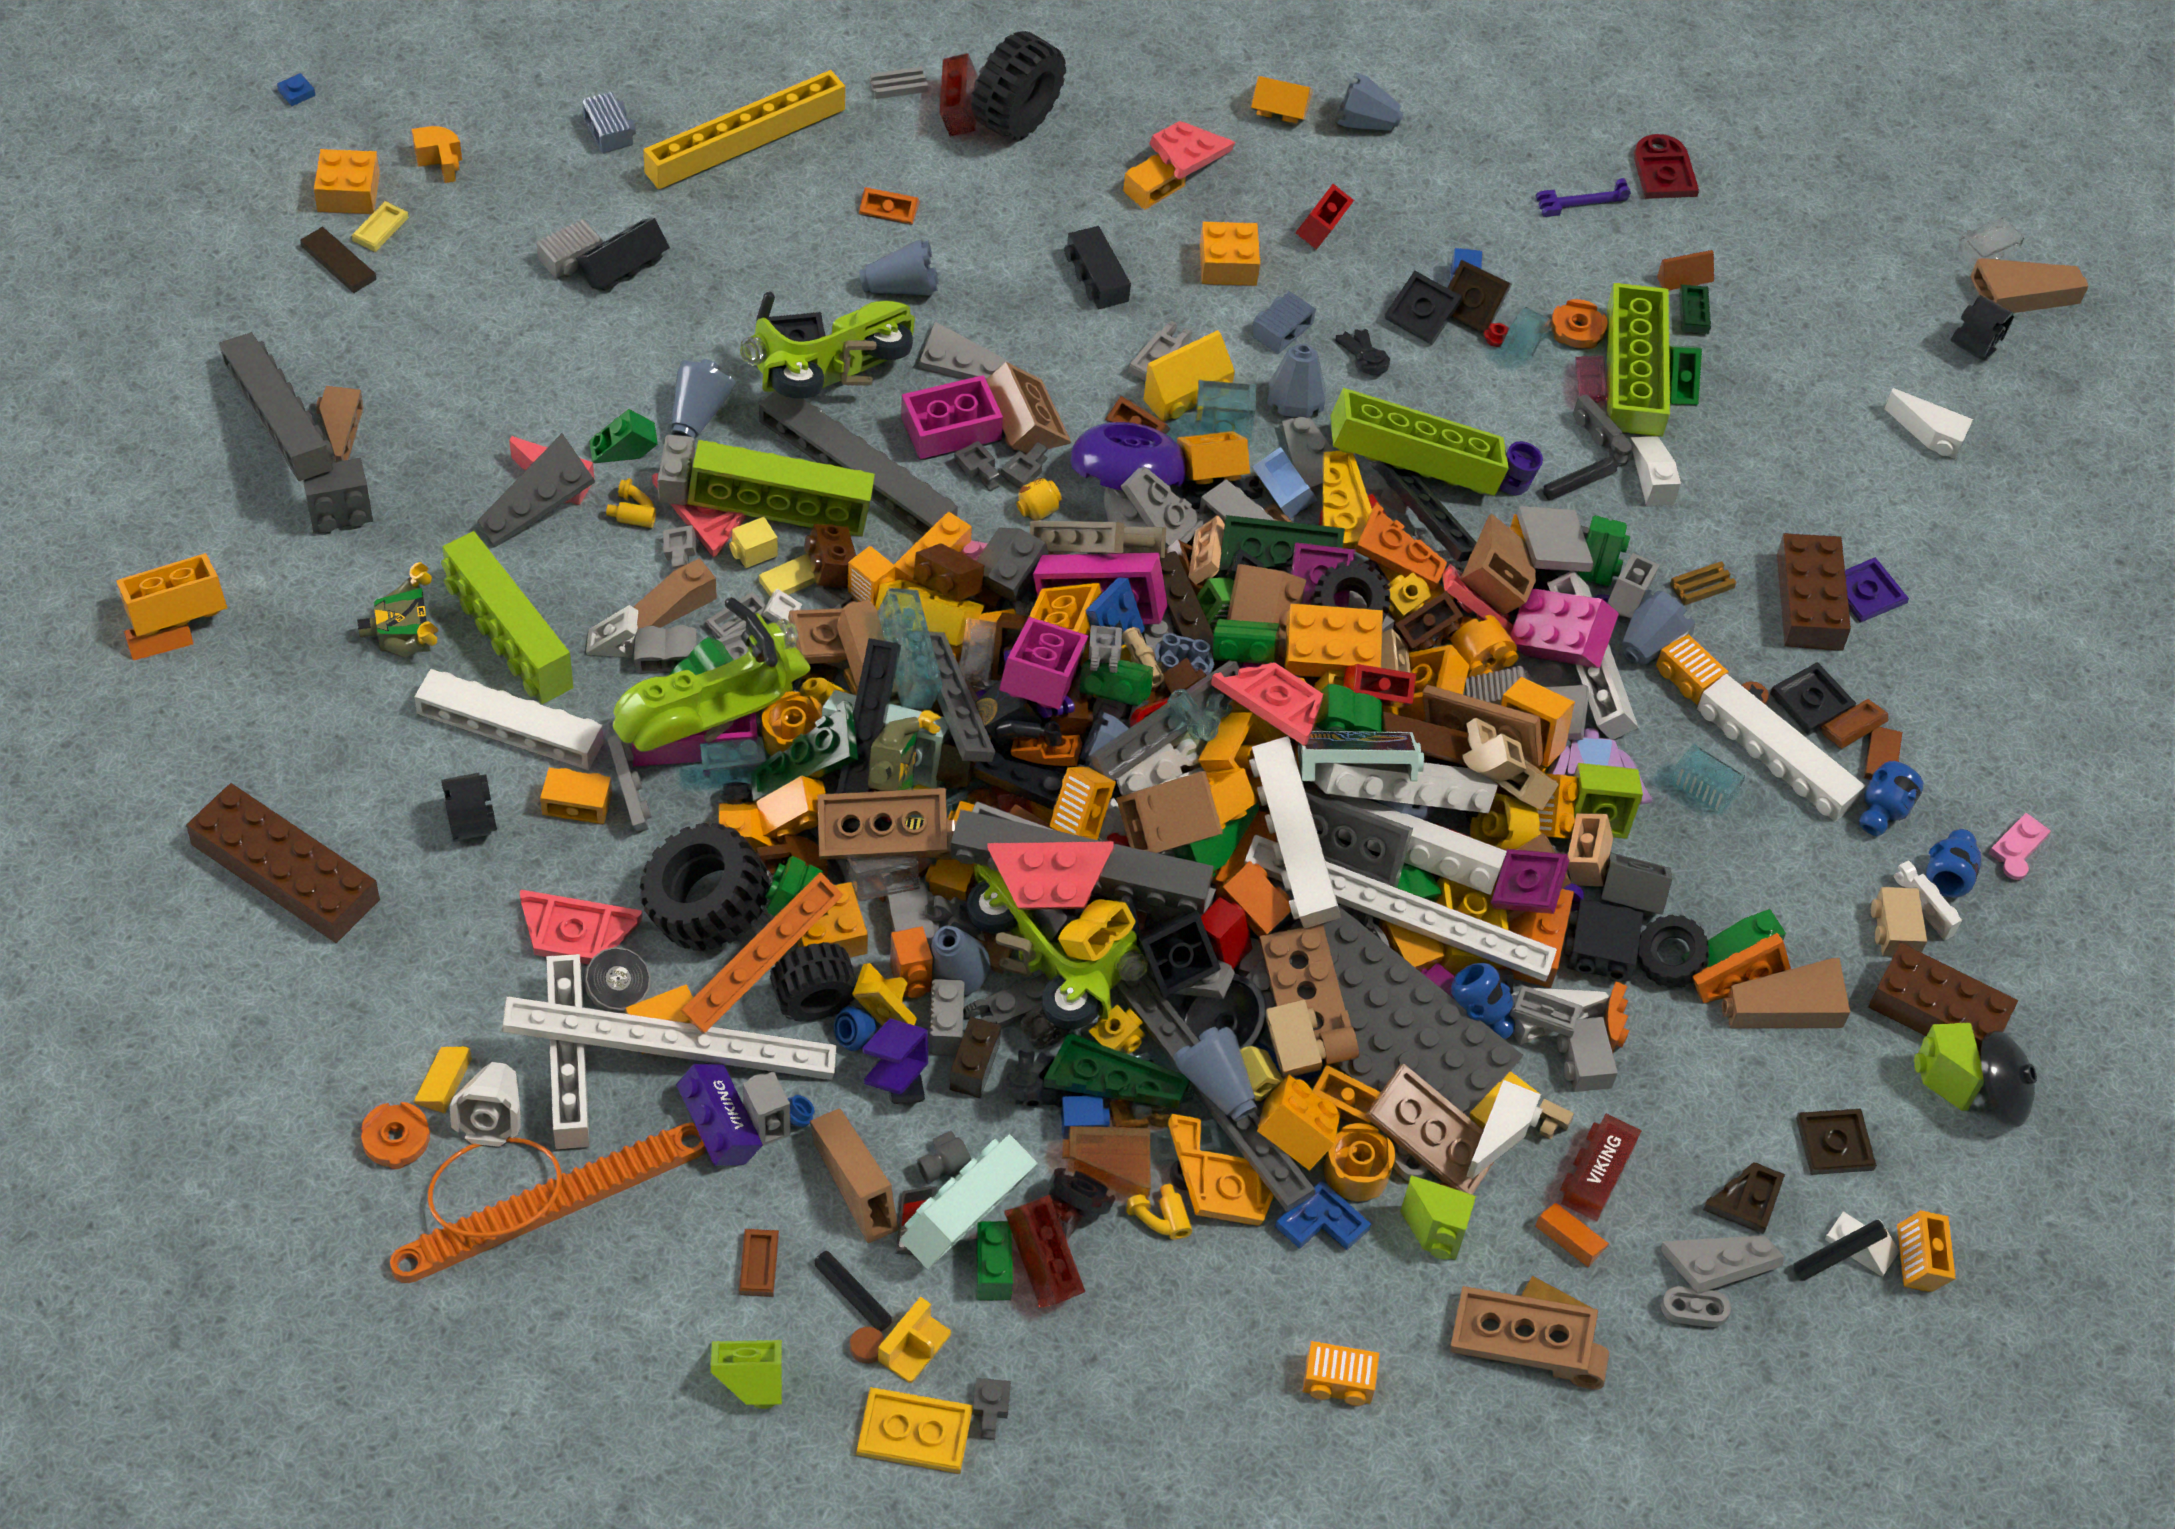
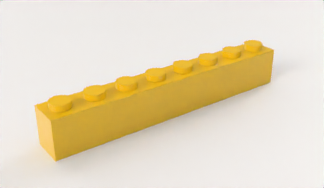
M829 70L643 149L644 172L659 190L845 110V85L832 70Z

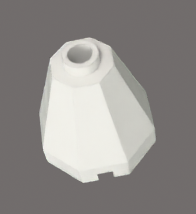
M491 1062L482 1068L453 1097L450 1105L451 1127L459 1132V1129L463 1130L466 1133L465 1139L471 1144L500 1147L509 1136H511V1139L517 1136L521 1126L516 1072L507 1064Z

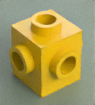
M1414 572L1406 578L1402 574L1388 584L1390 587V599L1388 601L1390 606L1388 612L1395 622L1398 623L1424 606L1431 597L1427 583L1422 578H1417Z
M1118 1004L1113 1009L1111 1008L1108 1020L1099 1016L1098 1023L1089 1030L1101 1045L1126 1054L1134 1052L1141 1045V1039L1146 1036L1139 1028L1143 1023L1141 1019L1130 1008L1124 1012Z

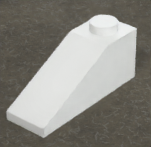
M1895 388L1892 389L1885 406V410L1928 449L1956 459L1973 421L1971 418Z
M1658 436L1630 437L1646 506L1674 505L1681 485L1674 459Z
M1533 988L1582 1005L1579 1019H1587L1603 1013L1609 998L1606 992ZM1516 991L1511 994L1513 997V1006L1519 991ZM1523 998V1000L1529 1001V1002H1531V1003H1534V1004H1537V1005H1540V1006L1542 1005V1004L1537 1003V1002H1535V1001H1532V1000ZM1554 1008L1555 1011H1558L1569 1016H1573L1572 1014ZM1512 1017L1515 1022L1513 1034L1520 1045L1554 1032Z
M1503 1080L1470 1164L1467 1177L1473 1179L1522 1140L1526 1135L1529 1125L1536 1128L1543 1110L1537 1107L1541 1094Z

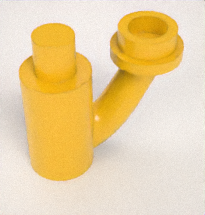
M621 479L618 496L623 497L627 501L631 496L640 505L620 502L619 506L608 504L606 516L616 517L619 523L653 528L656 519V508L653 502L645 493L632 485V479Z
M1165 1184L1160 1187L1162 1198L1159 1200V1205L1164 1220L1156 1217L1149 1211L1151 1204L1145 1195H1135L1126 1201V1212L1128 1215H1136L1149 1228L1157 1233L1170 1236L1172 1240L1188 1237L1193 1232L1181 1194L1175 1193L1172 1184Z

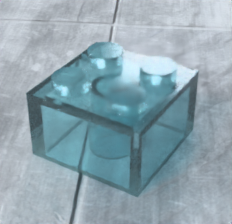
M1199 380L1193 417V436L1234 431L1248 439V448H1250L1256 411V385Z

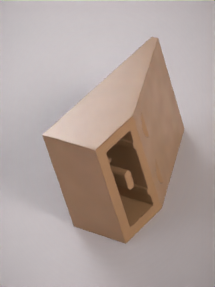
M1490 514L1460 580L1503 615L1527 602L1536 581L1535 568L1533 567L1526 542L1497 517Z
M1205 771L1116 798L1131 848L1160 854L1223 834Z

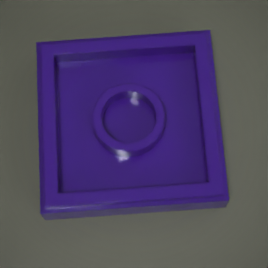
M1876 557L1845 570L1848 606L1860 623L1908 603L1909 598Z

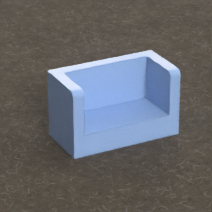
M1278 448L1252 466L1276 503L1289 518L1294 517L1317 501L1312 490L1302 479L1282 448Z

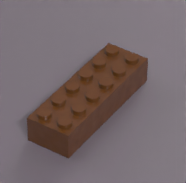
M232 783L226 786L186 824L192 846L335 943L344 937L380 901L377 882L374 878Z

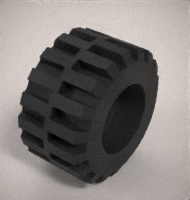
M1350 561L1349 566H1345L1344 562H1340L1337 564L1336 569L1331 566L1326 570L1325 575H1321L1315 587L1311 605L1337 607L1333 596L1344 590L1353 591L1362 596L1366 602L1367 609L1383 610V624L1390 606V602H1388L1390 590H1385L1387 582L1385 579H1378L1380 573L1376 569L1373 572L1368 570L1370 565L1363 563V566L1359 567L1357 566V561Z
M822 942L797 948L775 963V967L770 971L771 975L769 977L780 1011L789 1020L794 1019L801 1022L826 1018L838 1013L855 999L852 994L857 978L846 949L840 947L839 944Z

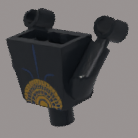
M1002 679L975 702L987 734L991 735L999 745H1005L1020 737L1038 739L1039 736H1044V741L1049 746H1059L1062 743L1060 725L1055 721H1050L1044 727H1041L1040 725L1044 722L1041 715L1036 711L1035 703L1037 702L1025 698H1014L1008 693L1000 691Z

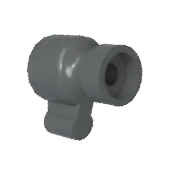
M949 1131L933 1138L936 1154L933 1156L927 1154L918 1158L917 1165L923 1179L928 1184L939 1179L942 1173L949 1176L959 1174L962 1168L971 1161V1157L961 1138H956L954 1133Z

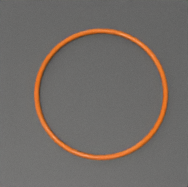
M508 1137L506 1139V1142L530 1145L545 1153L553 1162L557 1174L556 1187L548 1203L536 1215L519 1225L495 1232L479 1233L464 1231L445 1222L434 1207L433 1190L440 1174L462 1154L483 1146L479 1144H471L449 1157L436 1171L428 1189L430 1211L437 1222L456 1234L468 1237H497L523 1229L545 1214L559 1194L562 1173L557 1159L547 1148L534 1141L516 1137L512 1139Z

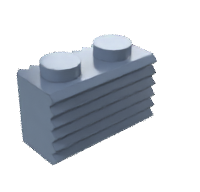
M611 91L609 94L605 93L604 95L600 94L598 97H589L588 100L584 98L582 101L583 117L601 153L633 145V135L636 134L633 120L626 118V109L622 100L617 101L614 93Z
M1288 291L1283 297L1278 296L1266 312L1261 311L1257 314L1253 321V338L1279 354L1314 323L1316 308Z

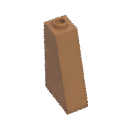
M1981 258L1977 259L1970 276L1979 295L1991 299L2014 313L2081 304L2088 290L2087 279L2083 277L2078 266Z
M869 599L851 602L843 607L837 629L858 689L868 639L872 638L900 645L901 643ZM901 646L890 704L897 706L920 697L926 683V678L903 646Z
M1831 958L1732 985L1727 998H1723L1722 1001L1723 1016L1728 1017L1730 1028H1843L1849 1017L1850 1008L1840 958Z
M841 1108L810 1120L813 1142L867 1243L869 1244L898 1231L892 1186Z

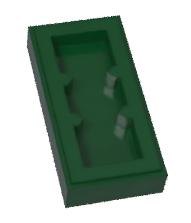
M1681 284L1679 298L1682 332L1709 334L1711 318L1708 287Z

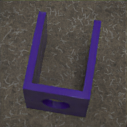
M890 1018L863 1047L864 1054L881 1058L864 1078V1084L895 1094H902L928 1065V1029Z

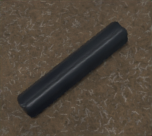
M1612 456L1602 459L1545 484L1542 490L1543 494L1548 500L1558 498L1617 472L1618 462Z
M1874 1220L1795 1262L1793 1269L1797 1277L1805 1281L1888 1236L1887 1230L1880 1220Z
M824 1251L816 1257L815 1267L874 1328L882 1332L892 1323V1316L829 1251Z

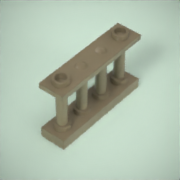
M1030 521V534L1046 542L1048 552L1096 554L1159 553L1160 558H1165L1166 527H1125V523Z

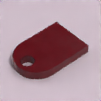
M1651 134L1639 140L1634 152V161L1645 199L1698 197L1699 187L1688 151L1682 142L1665 134ZM1659 144L1663 146L1664 149H1657L1652 145Z

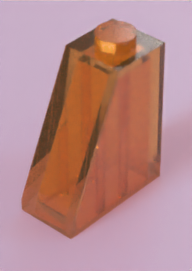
M1070 1126L1068 1139H1062V1159H1068L1069 1172L1075 1173V1171L1087 1174L1103 1183L1109 1189L1127 1197L1145 1195L1146 1199L1149 1200L1151 1190L1150 1128Z

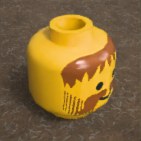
M1037 478L1020 488L1018 492L1019 501L1016 502V505L1023 517L1029 516L1034 521H1040L1059 509V502L1062 500V497L1052 480L1047 481L1044 478Z

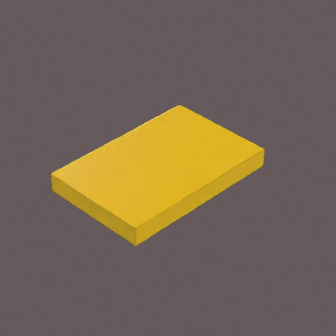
M870 1387L856 1456L961 1474L973 1405Z

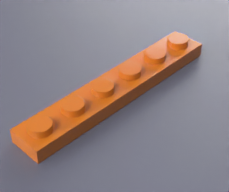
M820 872L680 1011L703 1034L706 1033L843 894Z

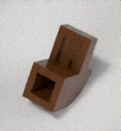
M784 835L783 844L756 848V853L767 868L769 878H772L779 863L785 865L788 858L792 856L806 862V866L812 865L822 870L827 878V860H820L819 846L805 837Z

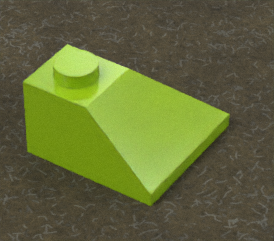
M782 1340L712 1341L711 1373L746 1405H754V1407L759 1409H768L774 1407L775 1404H782Z

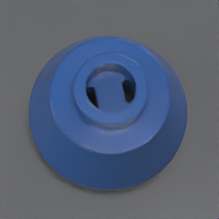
M847 1006L841 1009L835 1018V1037L849 1051L859 1050L875 1035L876 1022L872 1015L865 1010Z

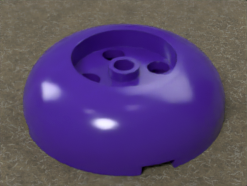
M1128 422L1103 423L1089 428L1076 440L1070 457L1071 466L1084 478H1089L1090 475L1101 479L1100 485L1122 491L1121 485L1138 468L1146 467L1168 486L1171 484L1180 486L1185 480L1187 469L1185 455L1180 446L1171 437L1152 427Z

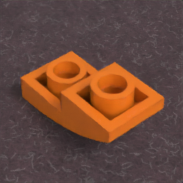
M1080 735L1062 736V743L1059 746L1047 745L1044 741V736H1039L1038 739L1020 737L1014 739L1011 754L1014 757L1039 764L1077 766L1083 744Z
M1617 981L1609 997L1603 1019L1612 1053L1616 1046L1623 1047L1630 1031L1624 1028L1628 1015L1623 1014L1629 1001L1623 998L1627 986Z

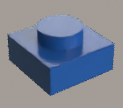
M301 73L277 83L278 91L291 106L316 96L315 89Z

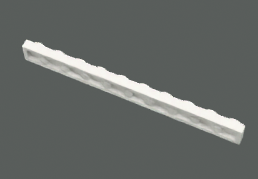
M1255 835L1244 864L1249 861L1253 864L1257 863L1267 872L1269 877L1283 882L1281 872L1286 871L1284 861H1277L1273 844L1276 842ZM1326 862L1337 903L1546 981L1557 951L1556 948Z
M507 997L505 1002L501 1032L832 1080L834 1075L836 1045L717 1027H711L703 1034L694 1024L514 997Z

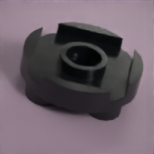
M1057 1168L1054 1170L1048 1183L1050 1187L1048 1196L1059 1203L1067 1202L1078 1208L1077 1212L1081 1216L1092 1220L1096 1218L1097 1214L1103 1215L1110 1212L1115 1196L1114 1194L1110 1197L1106 1195L1109 1188L1103 1183L1079 1171H1075L1074 1176L1064 1174L1067 1168Z

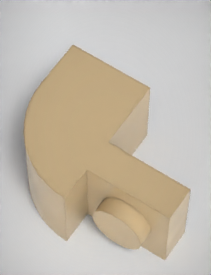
M1478 718L1466 723L1469 733L1468 743L1472 750L1462 756L1470 769L1495 781L1508 780L1527 770L1520 742L1504 734L1497 736L1494 726Z

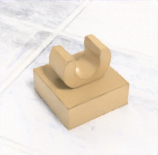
M1543 1099L1540 1108L1543 1109L1540 1118L1545 1121L1539 1134L1552 1139L1557 1127L1568 1130L1574 1113Z

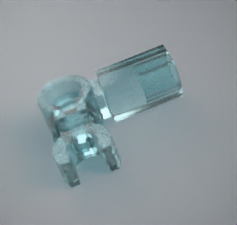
M1185 689L1175 690L1167 700L1170 707L1183 723L1188 726L1189 736L1196 740H1213L1218 733V726L1221 723L1220 719L1227 717L1233 708L1227 704H1222L1219 708V703L1224 696L1218 693H1213L1209 696L1205 710L1199 707Z

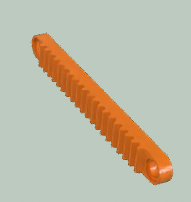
M692 1122L682 1124L669 1131L663 1129L657 1136L649 1135L645 1141L638 1140L632 1147L626 1145L618 1153L616 1151L611 1152L607 1158L601 1156L595 1163L587 1162L581 1169L578 1167L574 1168L570 1174L562 1173L561 1188L555 1202L545 1214L523 1229L489 1238L463 1236L445 1227L443 1229L435 1228L429 1235L421 1234L418 1240L398 1248L391 1255L390 1266L392 1275L402 1283L416 1282L699 1158L707 1149L695 1124ZM688 1135H696L700 1138L701 1142L696 1147L691 1148L684 1146L682 1140ZM550 1178L546 1184H537L531 1191L525 1189L519 1196L511 1195L508 1201L500 1200L494 1207L486 1206L480 1213L474 1211L470 1217H461L457 1223L449 1222L448 1224L464 1231L479 1233L495 1232L519 1225L536 1215L548 1203L554 1193L557 1179ZM406 1258H413L418 1262V1265L414 1270L405 1272L399 1269V1263Z

